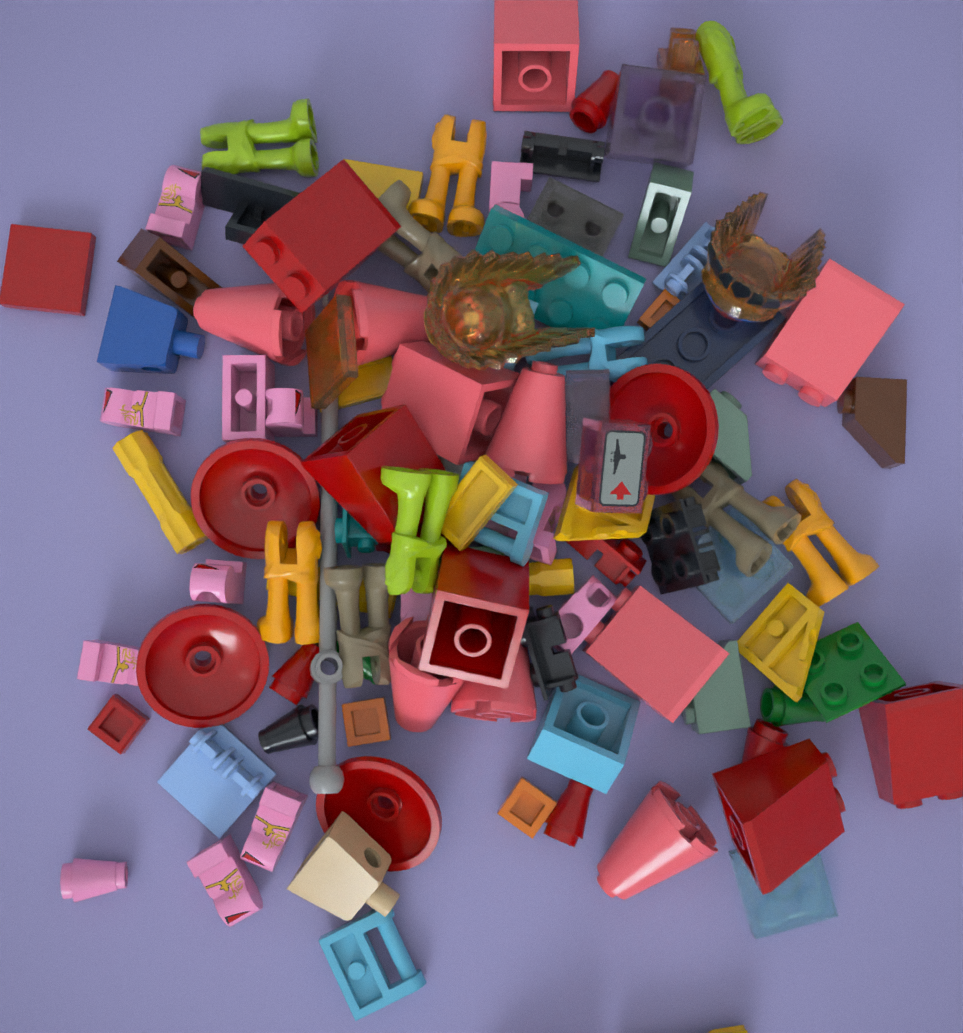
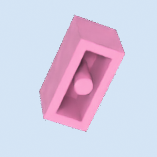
M223 355L222 441L226 443L243 438H262L275 441V435L265 426L267 418L266 390L275 388V365L266 355Z

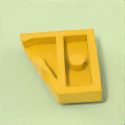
M580 462L573 469L553 539L557 541L639 538L647 532L655 495L640 493L639 503L634 507L602 506L599 503L602 472Z
M787 583L737 641L739 653L787 696L798 702L802 698L825 612L791 584Z

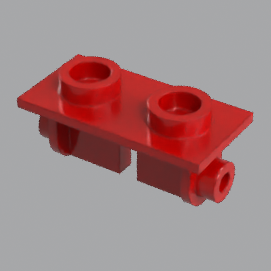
M623 538V540L565 541L586 560L598 549L603 555L594 566L615 585L620 583L626 587L636 574L639 575L647 562L642 557L643 552L639 546L628 538Z

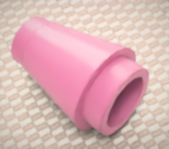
M74 858L73 863H64L60 878L62 898H73V901L76 903L117 891L118 889L127 888V862Z

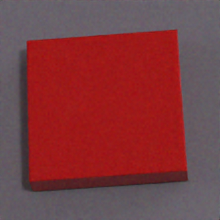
M11 224L0 293V305L6 308L85 316L96 236L90 232Z

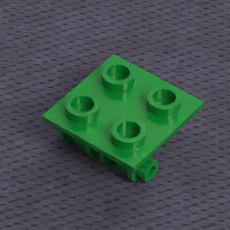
M856 622L817 640L804 692L825 722L828 723L906 686V682L859 622Z

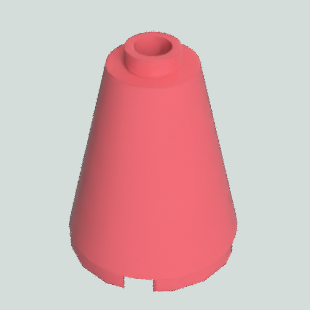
M355 280L339 282L334 298H341L340 310L332 311V327L339 357L347 356L348 358L344 363L346 366H360L395 355L399 344L420 341L431 343L427 337L423 319L429 296ZM433 297L429 302L426 312L427 328L431 340L435 331L430 330V325L436 324L435 321L430 320V316L436 317L431 307L433 306L435 309H438V304Z
M275 283L207 289L196 299L193 308L194 317L202 330L256 354L266 355L270 360L285 366H295L303 360L308 351L301 349L305 337L312 338L314 332L315 304L302 314Z
M532 361L531 368H522L484 454L512 478H514L515 474L528 476V482L542 484H561L565 480V475L567 474L565 375L557 373L558 365Z
M427 615L426 620L413 622L414 616L404 619L394 627L388 642L394 716L402 728L411 732H425L431 729L466 681L418 670L429 615Z
M520 643L508 689L466 680L452 699L451 713L456 712L455 715L484 721L497 722V718H511L510 722L535 721L537 705L530 675L528 647H523Z
M659 781L650 789L597 864L599 872L597 881L603 891L612 898L618 896L626 900L712 857L718 852V848L714 847L717 844L716 839L707 824L692 806L686 808L680 802L675 801L681 794L666 782Z

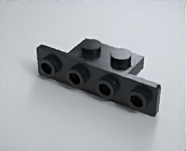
M205 167L201 172L202 203L209 207L233 213L225 226L226 240L245 244L264 221L300 194L299 192L210 167Z

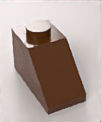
M142 228L117 260L119 264L193 318H195L193 308L196 299L207 289L222 288L162 238Z
M853 378L837 400V411L839 414H842V426L881 468L891 469L905 464L907 379Z

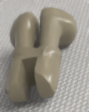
M401 180L394 182L379 197L378 200L401 225V228L396 233L422 253L419 255L415 253L395 234L378 251L403 266V271L414 278L428 294L431 278L433 291L438 284L444 280L456 277L460 271L469 275L474 274L475 270L470 264L465 268H461L464 257L446 243L437 232L432 234L407 211L406 206L410 200L411 191ZM460 255V262L453 272L448 273L449 264L453 256ZM445 263L442 276L436 283L439 267ZM455 279L441 287L433 295V298L438 296L439 299L444 300L443 291L446 289L447 293L450 294Z
M711 459L707 468L699 476L704 483L712 487L704 498L689 486L671 494L675 500L695 496L696 503L702 504V510L707 523L704 526L706 528L711 526L728 540L735 549L737 568L746 577H751L769 560L772 554V546L761 536L750 531L723 509L728 505L734 507L754 523L776 545L786 541L796 530L801 520V514L788 506L771 507L747 493L742 485L732 480L722 465Z
M386 563L362 564V566L337 565L324 568L325 583L334 589L338 603L341 630H336L339 643V657L343 664L341 673L344 688L362 686V657L370 656L371 673L374 683L376 685H389L391 682L388 656L391 624H389L388 616L389 593L385 584ZM363 579L366 591L368 626L361 629L359 589Z

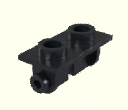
M524 131L520 163H533L534 174L599 182L605 153V142Z
M552 605L537 608L536 616L533 606L529 607V614L521 639L522 646L528 647L531 656L530 675L532 682L536 688L540 687L544 701L549 699L557 686H559L560 692L576 689L575 681L579 678L570 649L554 652L553 646L566 643L567 638L558 611H554Z

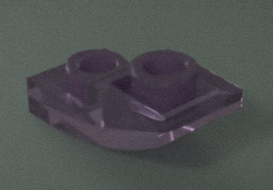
M609 369L566 370V452L568 463H603L605 435L611 430V374Z

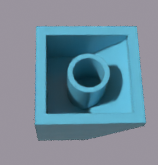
M578 675L579 678L575 681L576 689L560 692L559 686L555 687L537 728L527 759L606 794L625 765L641 702Z

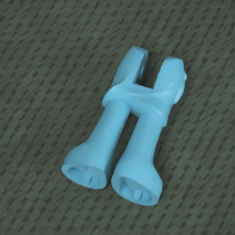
M618 326L599 330H586V334L576 336L592 337L579 339L567 338L568 336H548L541 328H531L524 339V347L546 339L541 343L525 348L524 351H550L525 353V355H532L526 356V361L530 366H532V361L548 362L556 358L590 354L589 362L558 366L557 373L565 375V387L589 382L591 384L603 381L615 383L630 370L648 365L646 357H632L619 360L616 357L615 348L636 346L645 342L644 329L640 326ZM560 342H579L578 344L542 349V347L558 346Z

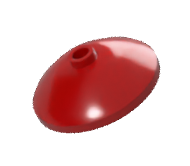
M667 364L643 365L621 376L606 393L597 415L596 442L603 461L605 435L609 430L644 432L646 442L640 493L647 495L673 493L694 482L710 463L718 440L719 423L717 410L706 387L688 371ZM670 423L673 432L672 435L669 438H667L665 436L664 429L666 425Z
M262 438L238 439L218 447L201 463L191 487L192 511L203 533L221 549L243 558L265 559V533L268 521H285L288 530V548H296L297 528L300 522L313 521L316 524L320 510L318 483L300 463L303 459L285 445ZM261 484L266 487L267 492L258 493L254 490L253 486Z
M215 604L186 606L161 618L144 637L138 651L136 663L138 686L148 705L166 720L192 728L219 726L244 714L260 697L269 673L267 647L257 627L239 612ZM199 651H207L211 654L206 660H198L195 657Z
M360 756L337 764L336 766H339L343 771L345 779L341 791L333 794H317L316 812L323 832L326 833L343 811L390 855L392 861L387 871H403L424 862L434 851L442 830L440 807L427 784L407 767L381 757Z

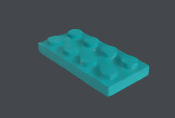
M496 204L489 212L475 250L478 251L477 255L469 263L475 270L473 275L476 278L506 273L525 274L539 278L533 280L524 277H500L484 281L537 302L538 306L533 318L568 336L584 335L586 330L624 326L647 280ZM490 250L495 252V255L479 266L474 265L482 255ZM513 251L514 254L507 260L491 268L488 267L500 255ZM529 251L530 255L522 258L521 260L505 266L507 262L515 258L518 254ZM545 252L544 256L560 253L559 257L547 264L539 262L541 258L526 265L523 263ZM569 256H576L571 262L552 269L557 261Z

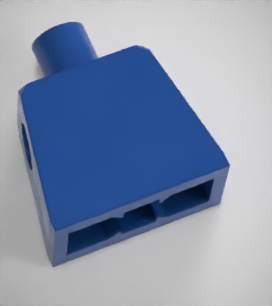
M115 285L97 363L114 372L174 374L177 371L180 355L195 359L202 357L205 348V336L186 331L188 318L175 307Z

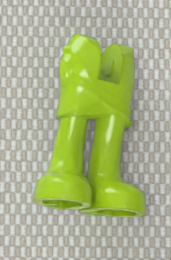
M705 21L695 33V43L706 64L709 83L713 84L720 91L725 121L730 135L734 136L738 144H750L770 136L783 124L780 112L774 108L771 98L765 93L747 96L743 84V71L737 57L735 42L730 32L716 21Z
M309 98L293 102L290 117L285 120L255 123L254 119L240 122L212 124L200 128L201 144L215 149L228 148V151H211L203 154L202 170L205 167H210L235 175L246 172L259 173L261 169L293 170L305 178L318 176L319 157L315 145L317 143V131ZM295 143L292 147L270 150H256L254 145Z
M394 466L381 467L380 478L382 484L397 493L398 497L397 521L395 530L392 533L390 556L385 565V584L390 595L406 594L411 588L414 592L420 594L434 592L438 576L439 559L447 545L446 539L441 536V531L451 498L457 491L460 474L429 468L415 470ZM425 498V508L420 537H417L416 535Z

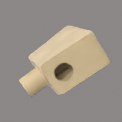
M343 811L301 863L287 887L292 893L343 920H351L365 903L386 917L400 896L398 892L382 882L392 861L390 855Z

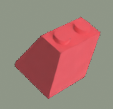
M578 0L494 1L493 111H571V103L575 99L579 55Z
M830 258L813 275L819 274V276L804 287L800 293L813 285L816 287L800 296L807 295L806 297L797 300L796 304H792L785 315L786 320L779 325L755 365L763 369L762 373L766 378L780 385L788 384L799 391L798 396L803 401L816 407L820 405L827 407L838 400L905 305Z
M426 341L399 344L398 351L392 360L393 369L388 387L381 399V409L405 404L437 455L456 465L478 460L487 450L520 373L506 368L496 370L488 368L483 364L477 366L485 370H478L469 364H463L465 366L463 367L444 357L434 345ZM452 351L450 355H446L452 359L455 358L465 363L475 362L473 364H476L479 362H483L482 360L464 354H461V358H459L456 356L457 353L455 351Z
M635 586L632 591L625 587L617 595V599L611 607L614 610L613 614L605 623L599 621L584 639L588 644L582 651L660 716L674 723L727 658L729 653L642 586Z

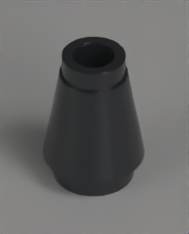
M300 704L266 728L260 730L258 738L264 752L271 754L273 752L317 744L319 714L317 707L312 704L306 707Z

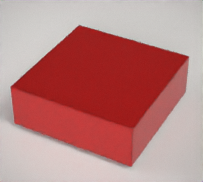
M114 694L87 730L121 755L127 751L150 718L120 695Z

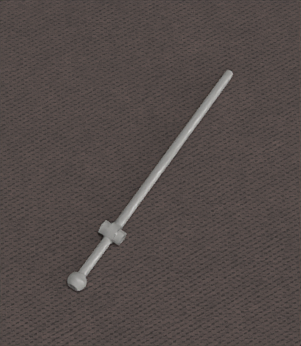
M328 294L323 297L321 445L338 431L339 355L333 336L332 311L339 310V298H334L333 310L328 309ZM322 486L319 653L315 655L310 664L311 676L319 684L318 766H315L311 771L309 784L315 794H333L341 791L345 780L343 771L339 766H336V683L343 677L341 673L343 664L337 652V598L334 589L325 583L324 568L337 566L335 519L338 518V502ZM321 662H331L335 667L334 674H324L320 667Z

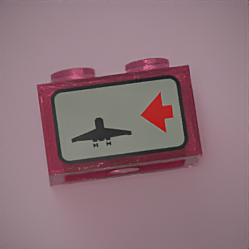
M583 418L576 505L595 513H642L643 500H645L648 492V482L646 479L647 458L650 456L653 447L650 434L651 425L624 419Z

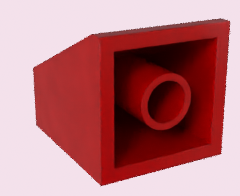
M343 159L264 221L242 247L303 314L338 286L339 282L344 281L401 228V225Z
M405 404L357 414L300 462L304 469L378 543H392V533L395 530L398 514L397 493L382 484L380 478L381 467L394 466L415 470L429 468L446 471ZM425 498L418 524L417 535L420 533L419 527L423 524Z
M447 543L439 563L438 576L432 595L418 670L508 689L529 614V561L524 566H520L511 562L508 556L472 548L459 551L453 544Z
M934 681L905 687L858 708L880 799L896 805L898 809H909L921 806L923 804L922 799L937 796L939 800H951L963 797L962 684Z
M810 738L712 773L731 840L762 895L772 892L845 832L840 814L846 811L845 804L832 782V778L837 777L835 765L827 752L821 753Z

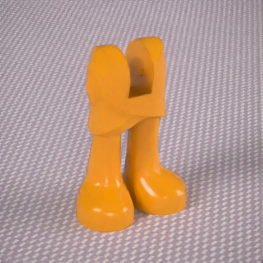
M444 114L440 122L436 123L432 135L434 153L430 165L431 176L425 198L413 200L408 207V212L429 232L441 233L445 221L450 176L459 174L453 207L448 217L447 231L450 235L456 237L477 236L481 234L485 225L484 215L475 208V192L477 178L482 177L487 139L486 122L472 119L466 142L455 141L456 116Z
M794 479L785 486V493L791 504L801 514V520L796 530L782 544L787 552L792 551L807 571L811 580V586L805 596L820 607L846 591L849 586L870 575L880 566L872 556L857 552L833 526L835 524L834 521L824 511L817 493L810 488L809 484ZM774 495L762 501L771 507L785 506ZM816 535L837 564L839 575L819 553L808 536Z
M271 520L267 523L263 577L269 579L266 614L257 621V629L263 641L276 644L286 643L294 635L296 644L319 643L320 609L318 605L317 582L319 581L318 560L322 553V542L320 539L321 533L316 529L313 521L299 523L296 535V548H288V530L285 521ZM289 580L296 582L297 587L295 628L294 620L289 611Z

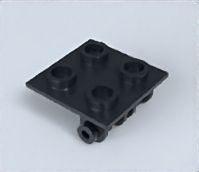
M695 496L679 499L652 509L647 532L641 536L651 560L653 580L658 585L661 595L720 580L717 571H720L721 567L719 566L715 549L699 553L698 550L714 545L713 541L697 545L695 540L696 536L710 533L709 528L697 532L692 530V528L707 524L702 504L696 503Z

